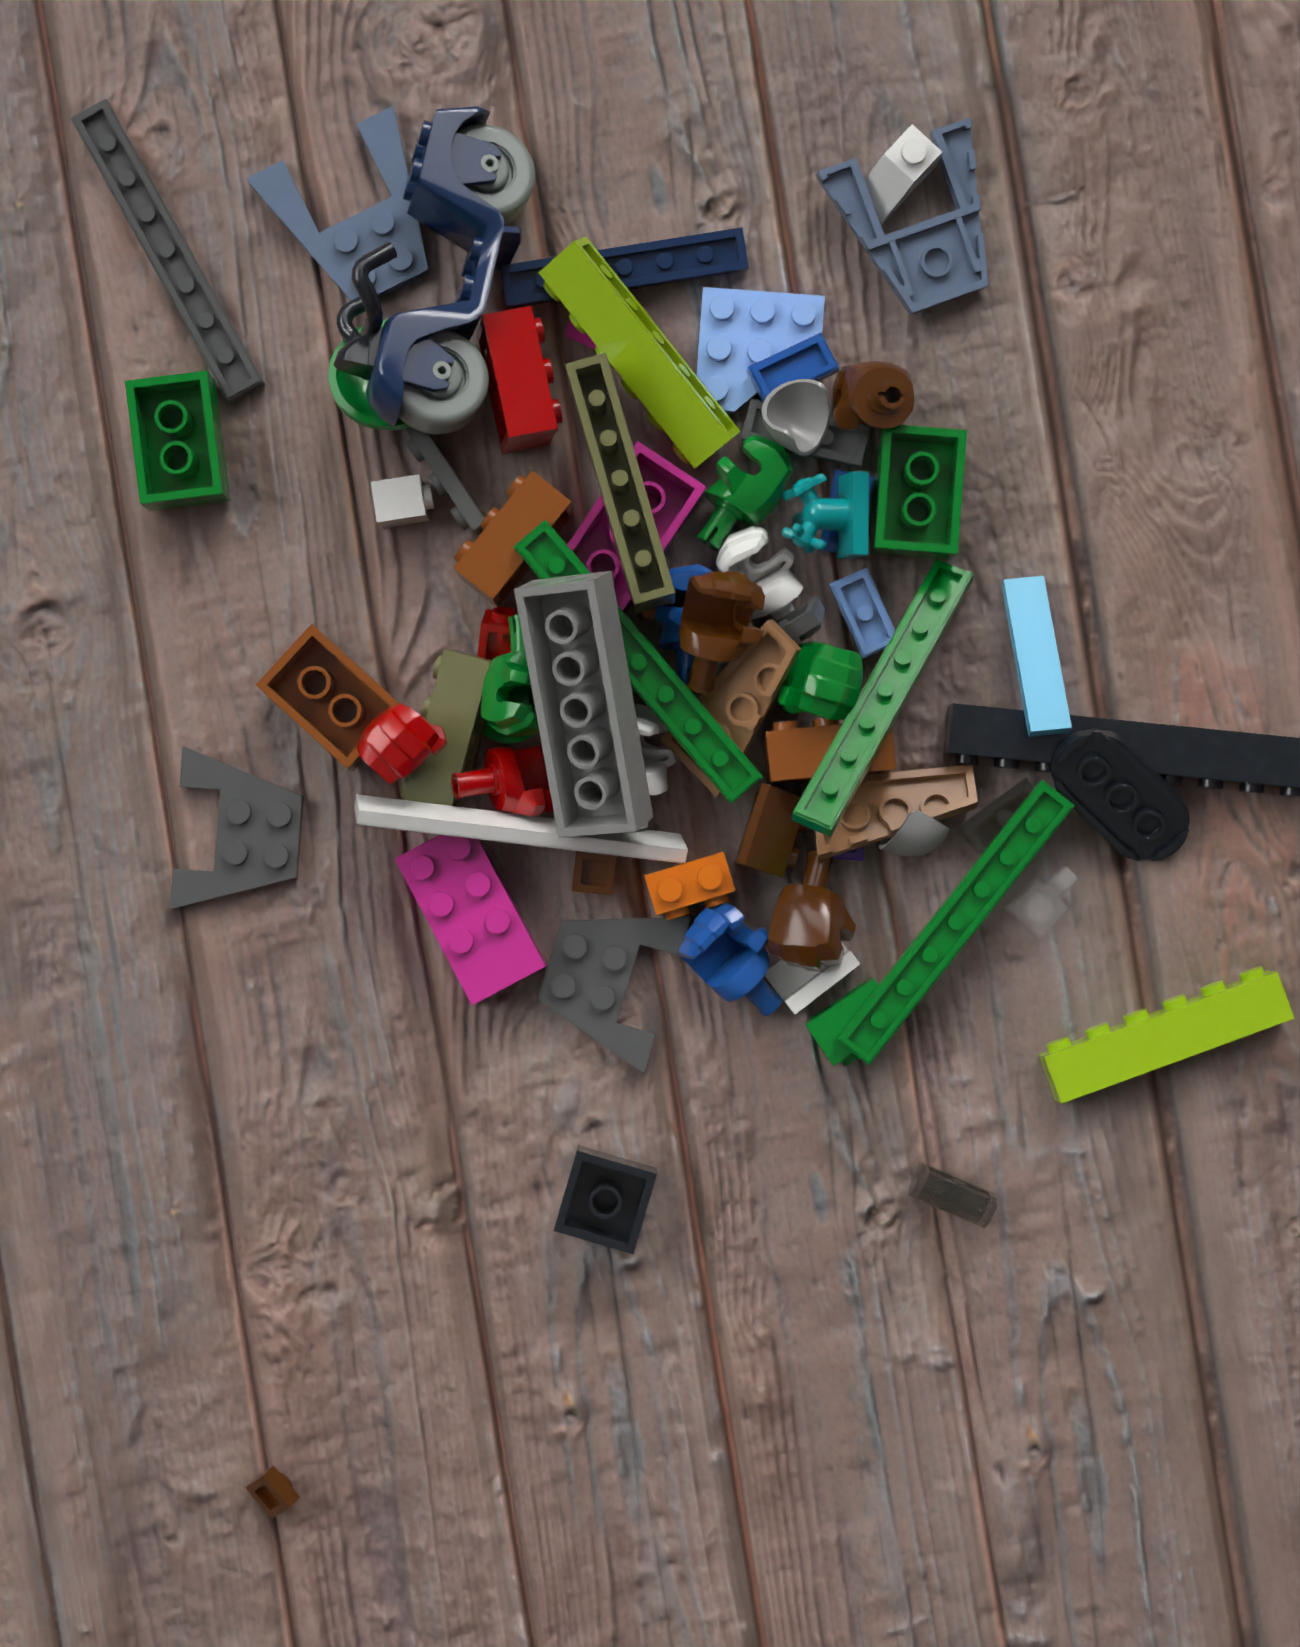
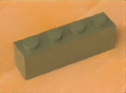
M444 649L443 655H439L433 667V679H436L432 695H429L424 702L422 716L429 723L443 728L446 734L447 745L436 756L430 753L420 768L405 777L401 788V797L404 800L464 807L466 797L456 799L453 795L451 775L457 772L473 771L486 725V721L481 717L482 688L485 675L492 660L453 649Z

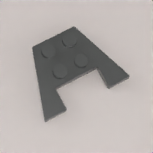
M183 746L179 787L220 790L214 871L173 869L170 909L298 878L304 796Z
M691 916L677 917L666 920V917L561 921L538 1000L644 1074L656 1034L617 1022L640 944L679 956L678 950L684 940Z

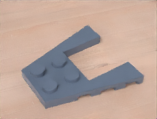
M393 106L356 124L392 197L321 232L318 231L283 160L247 178L250 186L260 195L274 214L292 232L300 244L311 254L350 301L359 297L352 281V268L355 262L363 255L388 242L392 243L396 249L397 258L369 273V279L376 289L379 298L430 273L419 221L407 214L410 201L403 199L409 175Z
M970 117L935 129L929 134L931 142L942 151L939 164L956 208L954 211L884 235L857 158L820 170L816 174L817 180L910 316L978 292L989 285L984 236L981 233L979 211L981 207L976 187L975 149H972V121Z

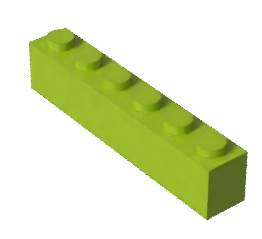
M586 236L573 241L538 272L544 279L543 286L546 292L554 300L561 301L571 313L569 319L574 327L582 334L587 333L595 343L597 355L606 353L610 367L613 366L623 378L621 384L625 391L632 398H638L648 410L647 417L649 421L659 431L666 432L674 442L672 445L674 452L684 463H690L695 469L740 432L739 428Z
M1262 966L1251 968L1239 973L1240 980L1225 985L1224 980L1216 981L1201 987L1202 994L1187 999L1185 994L1178 995L1162 1001L1163 1009L1149 1014L1146 1008L1136 1010L1123 1016L1124 1023L1111 1028L1108 1022L1101 1023L1084 1030L1086 1037L1071 1042L1068 1036L1047 1043L1048 1051L1039 1053L1038 1056L1054 1100L1063 1104L1295 1019L1278 972L1264 971Z

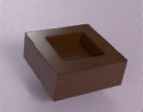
M576 851L572 891L613 896L617 856Z
M274 1465L255 1477L245 1487L271 1519L290 1508L300 1498L293 1489L289 1478L279 1472Z

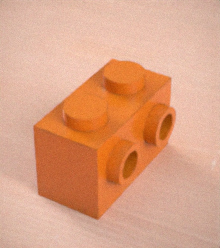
M724 851L644 875L656 915L664 913L666 920L689 914L688 905L704 901L706 908L729 902L727 893L736 891Z

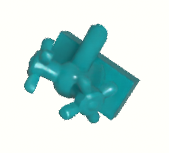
M852 471L839 476L838 498L818 497L813 487L827 480L826 476L822 473L817 474L813 478H802L792 486V489L782 493L784 501L799 496L804 505L803 511L797 512L793 516L792 522L794 525L792 529L783 528V537L792 539L794 544L805 549L807 553H813L815 548L823 550L827 545L823 540L814 538L818 530L838 531L837 559H856L868 555L869 472Z

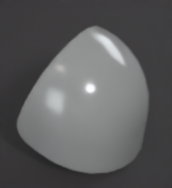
M797 379L781 384L772 390L762 406L763 423L769 435L779 445L798 455L807 456L813 453L824 439L830 422L831 399L827 387L819 381Z
M912 811L893 837L880 841L879 849L907 857L922 856L938 848L946 839L950 829L921 811Z

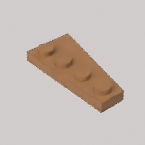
M767 620L760 628L764 631L761 643L747 647L740 658L729 662L718 674L714 681L713 692L710 694L701 693L697 698L744 755L802 650L774 620ZM667 731L660 738L662 742L716 798L722 796V793L671 733Z
M961 765L866 774L832 836L829 837L814 830L817 860L821 861L893 837L912 811H921L936 821H940L976 809L978 799L973 766Z

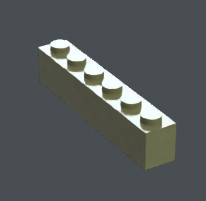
M602 353L567 363L565 366L568 382L635 614L675 603L674 586L607 355Z

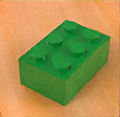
M205 370L125 381L140 504L149 511L231 501L216 380Z
M899 425L894 428L881 429L870 554L952 560L958 554L967 430Z

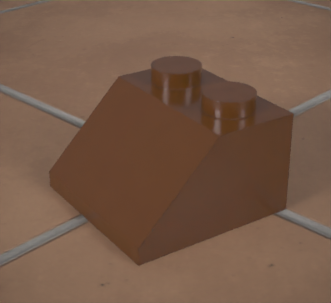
M761 783L758 786L734 861L735 864L779 878H783L785 871L793 872L799 854V849L793 847L797 831L805 833L807 828L792 821V813L801 796L765 783Z

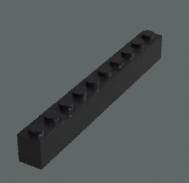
M956 703L948 706L943 755H953V763L978 765V758L993 759L994 767L1018 769L1019 762L1035 764V771L1051 773L1052 756L1058 745L1066 737L1079 730L1102 728L1121 736L1170 785H1182V779L1198 780L1199 788L1222 790L1223 783L1239 784V792L1264 794V787L1280 788V796L1300 798V738L1070 715L1072 728L1069 733L1028 737L1024 710Z

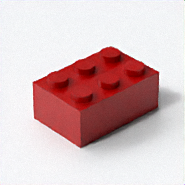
M532 306L483 314L476 336L480 353L488 370V392L502 454L550 445L555 433L558 432V424L562 423V411L558 398L552 399L549 383L554 382L550 359H543L540 343L545 342V334L541 318H534Z

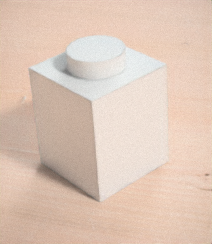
M419 474L370 482L376 522L380 528L429 521L428 509L435 508L431 484H423Z

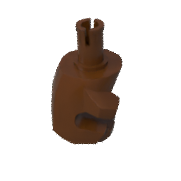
M880 361L854 363L841 367L835 378L832 412L834 420L840 429H857L858 424L869 425L879 429L894 428L903 424L913 411L915 402L913 383L908 371L896 364Z
M736 571L707 572L703 575L692 576L688 581L679 627V645L682 650L694 656L690 678L687 682L688 689L702 694L712 693L719 662L736 661L747 647L762 642L764 631L753 625L752 615L755 609L763 610L765 595L762 588L750 581L745 573Z
M817 851L807 853V863L802 884H788L782 888L776 902L769 930L768 949L769 953L775 958L785 961L790 966L802 967L808 971L824 972L827 967L841 965L844 955L841 941H850L853 938L856 924L849 915L842 897L826 889L833 858L830 857L818 861Z

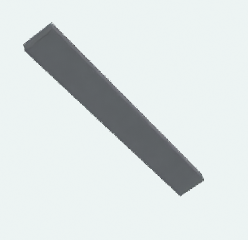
M104 99L71 117L73 124L227 401L231 404L264 386L265 382L108 100Z

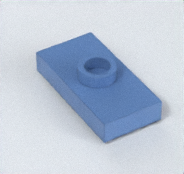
M866 567L830 583L829 588L858 653L862 656V660L885 650L895 629L868 568Z

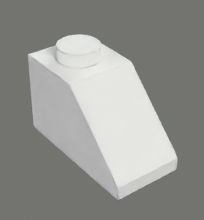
M913 124L884 153L865 178L866 186L881 225L934 170L942 154V151Z

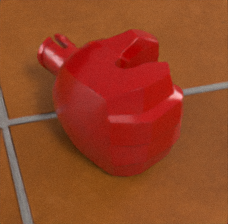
M399 703L377 715L368 724L356 748L361 759L385 781L391 784L400 778H405L420 768L430 753L436 756L447 745V739L442 727L429 723L415 710Z
M542 745L514 751L510 747L492 748L484 756L483 769L463 773L457 772L451 775V788L456 799L488 793L492 805L500 811L533 817L539 816L541 813L554 812Z

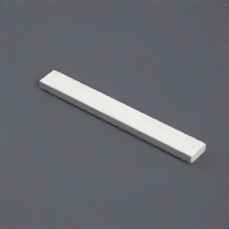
M356 794L354 806L356 822L361 826L681 864L686 862L688 848L679 833L639 829L635 832L558 837L555 818L533 817L515 813Z

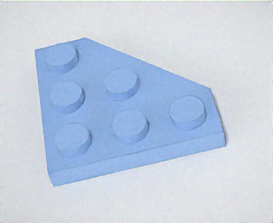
M703 287L696 375L727 414L738 412L758 393L747 373L749 366L816 334L822 333L825 296Z

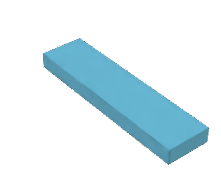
M1044 576L1004 579L1001 587L1028 737L1069 733L1072 726Z

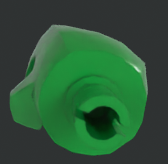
M759 435L750 436L745 439L742 451L753 463L760 467V472L756 475L743 472L726 456L717 462L716 471L720 478L704 493L706 499L716 509L702 531L697 535V539L706 546L713 533L716 532L710 541L711 545L709 548L719 551L736 522L749 527L756 526L774 511L793 473L789 456L781 445Z
M514 615L515 617H508L511 653L494 658L484 678L481 717L497 732L510 737H519L539 733L537 715L532 711V705H529L528 687H531L519 615Z
M807 640L798 643L797 645L802 650L781 686L778 703L789 714L807 712L823 719L837 721L846 719L850 710L854 708L859 696L863 676L862 656L857 652L837 648L824 642Z

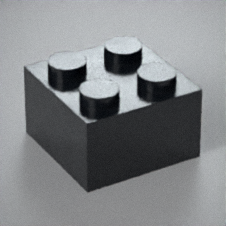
M578 1145L553 1231L634 1254L657 1176V1168Z

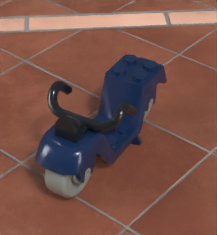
M478 106L436 109L431 122L423 121L411 162H413L411 173L408 176L403 194V199L410 201L407 214L467 251L461 273L464 280L461 290L457 292L455 303L399 312L388 317L384 326L381 327L383 323V309L376 289L369 279V273L397 258L396 249L392 243L388 242L363 255L355 262L352 268V281L359 297L347 302L340 308L337 314L336 325L346 344L337 352L333 365L342 372L368 380L366 399L370 408L381 420L392 427L395 426L399 417L410 427L428 434H447L457 431L466 426L476 416L487 395L489 385L487 366L481 353L470 342V339L486 308L494 269L496 268L501 271L500 265L511 264L521 243L522 228L504 225L516 219L525 208L534 188L535 168L531 155L525 145L509 131L497 126L487 125L486 122L490 112ZM366 312V319L361 333H359L353 325V319Z

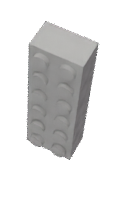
M612 571L532 580L514 589L558 837L638 831L653 818Z

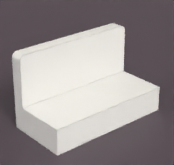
M843 943L844 955L841 965L827 967L824 972L808 971L802 967L790 966L782 960L767 970L765 977L794 1014H797L860 965V962Z

